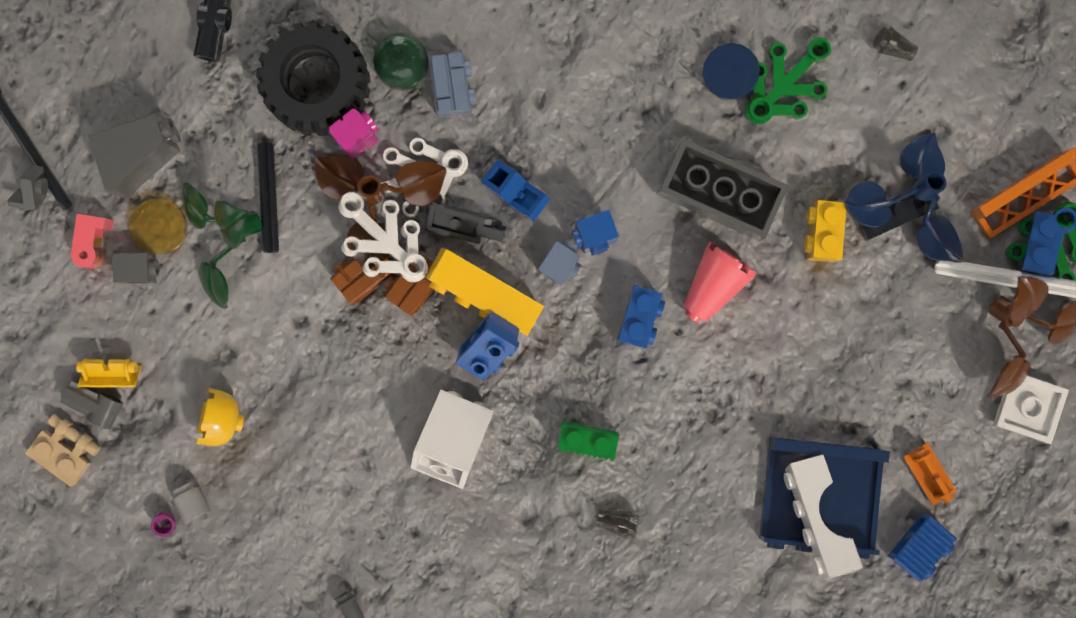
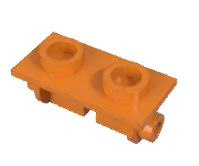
M928 442L903 456L932 506L941 501L947 503L954 499L953 494L957 490Z

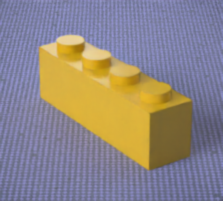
M445 248L440 249L424 277L431 281L430 288L443 295L446 290L456 295L453 301L467 309L471 305L480 309L478 315L483 318L492 311L519 328V332L526 336L530 333L544 308L540 303Z

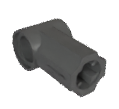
M71 381L65 387L60 403L87 416L86 419L89 422L105 429H111L124 404L121 400L109 394L98 393L89 387H78L77 381Z

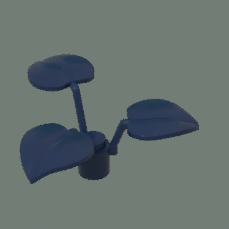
M926 134L910 142L903 149L900 156V164L903 171L908 175L916 176L917 181L914 187L890 200H886V193L880 185L871 181L860 182L851 189L845 201V208L856 222L867 227H880L891 219V211L888 205H892L912 194L919 200H930L923 218L925 226L920 228L916 235L918 247L930 259L958 262L963 259V251L953 225L940 215L934 216L929 221L936 202L940 200L938 194L946 188L947 182L944 177L945 161L938 146L936 134Z

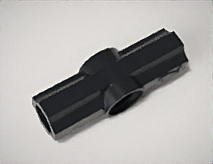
M204 0V3L199 5L196 20L199 29L193 54L195 58L208 62L220 61L225 33L229 32L232 23V10L230 8L232 0Z

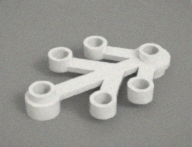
M414 138L409 145L414 155H425L437 161V164L444 166L447 170L439 194L442 196L441 204H445V195L453 178L459 177L466 172L468 159L458 149L442 152L427 145L423 139ZM417 142L423 144V149L419 152L413 150V146ZM393 147L387 148L383 153L384 161L391 166L398 165L402 167L408 163L417 162L400 154ZM395 152L397 158L394 161L387 160L388 153ZM452 159L459 161L457 168L453 169L449 166V162ZM396 178L386 181L390 186L400 187ZM385 190V195L391 191ZM405 201L402 205L404 215L409 218L416 217L419 214L420 208L416 206L415 212L408 214L406 207L409 203Z
M349 192L342 197L338 205L340 213L347 218H354L375 239L359 240L356 237H348L342 244L343 253L347 256H355L358 252L390 253L397 260L380 261L375 257L367 259L363 265V271L367 276L375 277L379 273H400L405 280L410 282H418L426 276L428 266L426 260L418 252L420 226L416 221L408 220L401 227V234L406 238V252L398 245L397 214L399 212V205L397 202L387 200L380 208V213L385 218L384 231L363 211L364 201L359 194ZM345 204H351L354 207V211L347 210ZM385 207H392L394 213H388ZM406 226H411L414 229V233H409ZM347 243H353L356 246V250L348 249ZM368 264H375L377 271L370 270ZM408 265H414L417 272H411Z

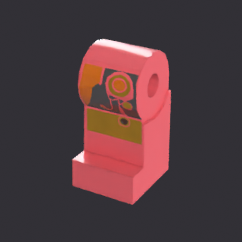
M77 214L71 250V259L76 266L96 268L102 263L104 253L101 247L104 230L112 231L114 220Z

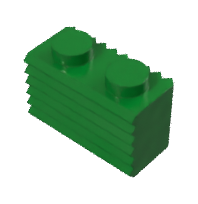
M562 421L557 447L559 451L564 449L565 452L570 451L571 454L574 452L577 455L581 453L582 456L587 454L588 457L592 455L596 458L598 456L599 459L604 457L605 460L610 459L612 462L616 456L619 433Z

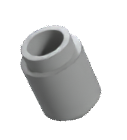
M194 482L183 485L172 492L174 496L173 502L184 525L191 523L192 527H195L208 520L207 514L211 510L200 488L196 487Z

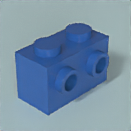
M609 209L576 221L575 229L572 230V237L576 248H582L584 253L591 252L592 256L607 251L609 244L615 243L619 238Z
M636 285L632 287L617 338L618 342L642 349H647L648 344L653 345L657 333V328H653L656 317H661L665 306V301L661 300L663 293Z
M491 311L460 345L455 364L484 381L491 373L495 374L498 372L503 360L507 356L511 357L519 347V342L517 341L519 328Z

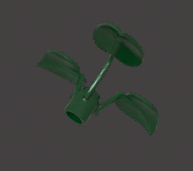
M183 183V206L188 220L198 229L205 228L206 221L216 222L227 244V247L212 258L209 264L202 262L199 271L202 287L208 297L219 307L227 309L228 285L223 273L216 267V263L232 249H236L241 243L246 242L245 237L261 232V220L255 211L248 212L239 209L224 200L215 203L214 217L207 214L208 206L202 194L191 184Z

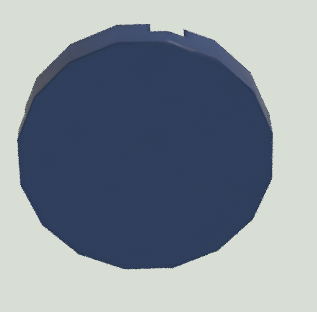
M728 43L718 46L710 52L704 62L703 77L705 85L713 95L722 100L744 98L753 91L759 80L760 69L758 60L750 49L741 44Z

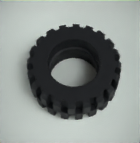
M309 21V26L304 27L299 22L293 24L294 30L288 32L284 28L278 32L281 36L278 40L274 41L271 38L266 44L269 51L267 54L261 52L259 61L262 67L256 69V77L260 80L257 88L259 94L264 99L263 103L266 108L286 127L293 131L297 130L303 135L311 136L312 133H316L318 136H327V132L330 131L329 127L339 119L343 120V116L350 110L357 109L359 113H362L365 108L363 101L365 98H369L370 89L368 88V83L371 82L370 73L367 70V63L359 48L343 31L338 32L335 26L327 23L323 27L318 21ZM313 56H325L332 59L340 71L339 84L334 93L326 100L316 104H303L296 100L289 89V81L294 68L304 59Z

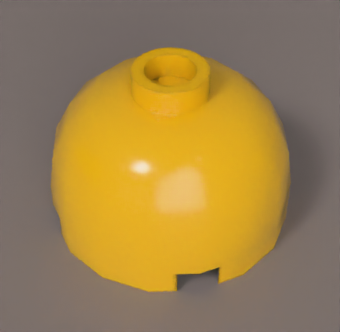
M208 388L206 394L212 396L207 399V402L204 401L197 428V433L202 434V438H196L195 443L217 447L229 442L235 431L241 432L244 415L239 414V404L231 394L222 390Z

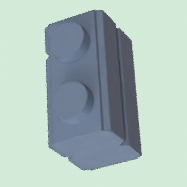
M463 52L429 57L438 116L442 118L472 113L471 105L476 104L474 87H468L467 77H472L470 60L464 59Z

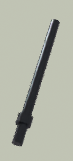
M0 89L1 117L34 166L43 167L44 177L48 181V189L61 209L64 211L71 208L73 204L7 105Z

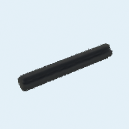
M260 142L257 144L262 249L264 253L279 252L274 145L271 142Z

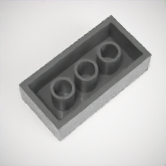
M683 138L657 196L761 241L766 238L789 185Z

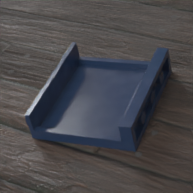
M770 437L759 539L767 543L769 548L784 549V545L795 546L797 551L813 552L811 546H807L802 533L805 527L802 518H798L794 511L793 501H795L792 490H788L786 487L784 473H786L785 469L791 463L824 455L833 483L823 491L820 497L819 513L823 523L834 534L853 539L859 558L870 559V554L880 555V551L875 548L883 464L884 462L889 463L890 451Z

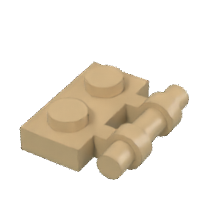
M54 414L47 423L55 428V432L51 434L47 430H42L25 454L72 487L77 484L91 464L89 460L83 457L84 453L87 451L92 456H95L101 447L93 442L94 438L87 433L83 435L73 428L72 422L66 418L62 420ZM65 437L76 443L74 449L62 442Z

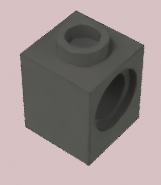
M150 253L112 254L113 283H156V276H159L160 265L156 255Z

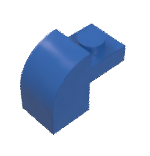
M498 159L481 180V183L495 196L533 222L550 201V198L545 193L528 183L517 171Z

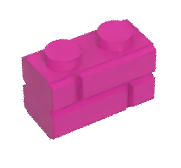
M352 109L343 116V120L339 119L329 127V132L347 154L354 159L361 156L365 152V148L369 149L378 142V137L375 133L379 129L366 111L360 114L357 109Z

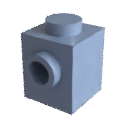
M565 240L562 244L556 241L539 267L538 272L562 287L568 277L574 279L582 266L578 263L581 256L576 254L579 249Z

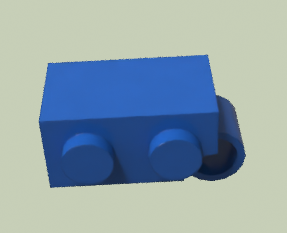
M1062 208L1054 215L1036 211L1020 272L1049 277L1054 274L1063 234L1070 233L1076 226V212L1074 210ZM1060 215L1070 217L1072 226L1068 228L1061 227L1057 223V217Z

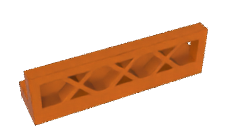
M1076 147L1060 153L970 210V213L987 239L996 236L1076 185V164L1074 162L1076 160ZM1064 167H1067L1073 176V179L1067 183L1056 181L1057 172ZM1040 182L1049 184L1047 195L1043 198L1032 196L1034 186ZM1017 197L1025 199L1023 211L1020 213L1009 211L1010 201ZM1031 200L1037 201L1030 206ZM993 212L1001 213L1000 225L992 230L985 217ZM1007 215L1013 216L1012 218L1007 220Z

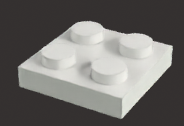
M1027 376L1016 390L1002 396L993 425L1047 444H1052L1069 390Z

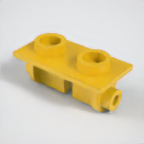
M84 358L82 361H78L76 366L77 372L82 373L78 387H136L142 365H137V362L131 359H109L108 365H105L103 359Z

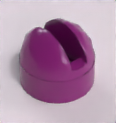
M169 512L158 513L151 522L153 533L160 537L170 535L176 526L175 517ZM165 519H168V520H169L168 522H166L165 524H163V525L160 526V527H159V525L157 524V523H159V522H161V521H163V520H165Z

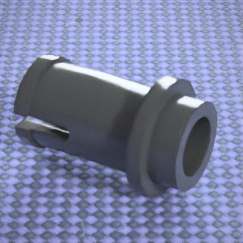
M346 591L335 598L337 603L335 605L336 609L340 608L345 618H364L355 601L357 596L350 591Z

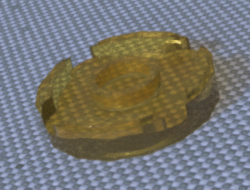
M154 198L144 201L135 208L130 217L129 231L132 240L138 248L150 254H168L180 247L187 236V219L178 205L166 199Z

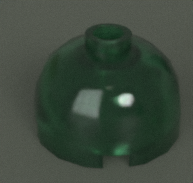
M397 32L389 34L379 41L374 50L373 66L375 73L382 83L393 90L405 91L413 89L428 74L430 61L427 50L419 39L409 33Z

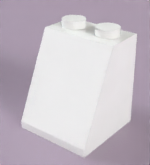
M440 390L414 449L411 469L463 489L494 411L490 410L484 403L478 401L470 402L463 399L457 392Z

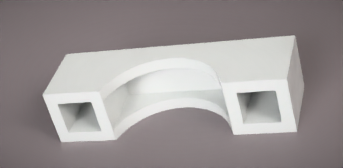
M824 455L789 464L785 469L784 481L788 490H792L795 501H793L794 511L798 518H802L805 527L802 533L806 545L811 546L815 557L812 558V563L816 574H821L824 581L862 569L863 567L853 539L834 534L825 526L819 513L820 497L823 491L833 483Z

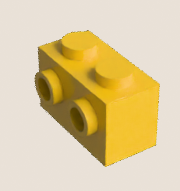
M818 200L808 208L806 222L809 224V232L804 241V252H807L806 260L833 263L842 260L846 220L845 202Z

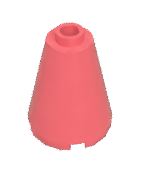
M711 241L705 248L683 305L687 309L685 315L697 323L701 319L707 322L757 274V271L750 269L748 264L727 250H720L717 247L718 245Z

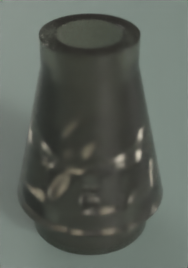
M882 27L873 42V48L877 49L879 54L898 57L908 61L913 60L918 51L917 45L910 42L893 27L889 29Z
M599 510L596 527L603 528L625 539H628V537L635 538L640 516L634 515L633 511Z

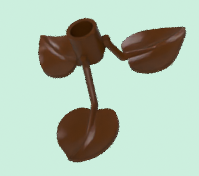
M335 155L315 158L317 181L325 195L332 200L340 201L346 193L353 192V190L359 192L363 200L368 203L370 216L375 222H377L374 206L382 201L385 190L395 193L403 192L406 202L413 206H426L434 202L439 196L447 174L446 168L437 163L426 161L411 162L402 166L396 173V181L400 186L397 188L388 185L386 182L381 184L376 176H364L360 162L350 156ZM358 222L347 233V238L356 237L359 240H375ZM377 223L385 231V223ZM347 243L348 249L356 250V246L353 243ZM358 252L353 257L363 268L367 259L375 257L380 261H385L390 253ZM369 263L368 267L371 269L376 267V265Z
M1018 276L1017 290L1013 300L1011 301L1004 296H999L992 302L989 314L1001 322L998 327L1006 333L1019 356H1013L1005 364L987 396L994 398L1013 392L1024 382L1030 369V362L1025 360L1026 353L1008 327H1018L1024 319H1029L1051 329L1048 335L1050 342L1055 344L1064 342L1076 330V301H1071L1064 305L1056 315L1054 322L1044 321L1031 315V313L1044 303L1049 290L1048 285L1036 277Z

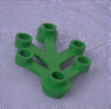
M822 37L813 39L806 48L807 54L786 76L784 57L787 53V48L783 43H774L768 51L773 67V89L765 96L764 77L767 75L768 70L765 64L758 62L763 75L759 76L758 83L753 89V98L746 105L745 114L747 119L753 124L762 125L767 123L772 116H791L796 120L806 116L808 107L802 101H797L793 105H778L774 103L781 96H810L814 100H820L827 94L828 89L824 82L817 81L813 84L794 83L814 62H822L829 56L831 52L829 41ZM814 47L821 49L822 54L820 56L813 53ZM780 48L782 55L776 56L773 53V49ZM815 86L821 87L822 95L814 93L813 89ZM757 106L761 107L764 110V114L761 116L755 114L754 108ZM795 106H800L803 109L802 115H797L794 112Z
M1072 202L1061 203L1055 208L1053 215L1062 208H1070L1076 212V204ZM1063 215L1057 217V223L1061 227L1068 228L1072 226L1071 218L1069 221H1065ZM1026 219L1020 222L1018 230L1021 235L1029 236L1030 232L1026 231L1025 224L1030 223L1032 225L1033 219ZM1075 226L1067 234L1072 247L1068 252V258L1073 263H1076ZM1061 240L1055 265L1058 273L1055 278L1062 279V276L1065 274L1069 280L1076 281L1074 273L1070 271ZM1015 243L1007 246L1005 250L1006 257L1011 261L1022 259L1027 243ZM1013 247L1019 250L1017 257L1012 254Z

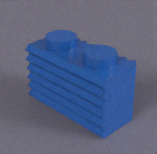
M922 513L887 557L913 579L921 582L923 579L927 580L934 574L936 570L934 565L938 563L939 559L947 557L955 547L953 542L957 538L932 516Z

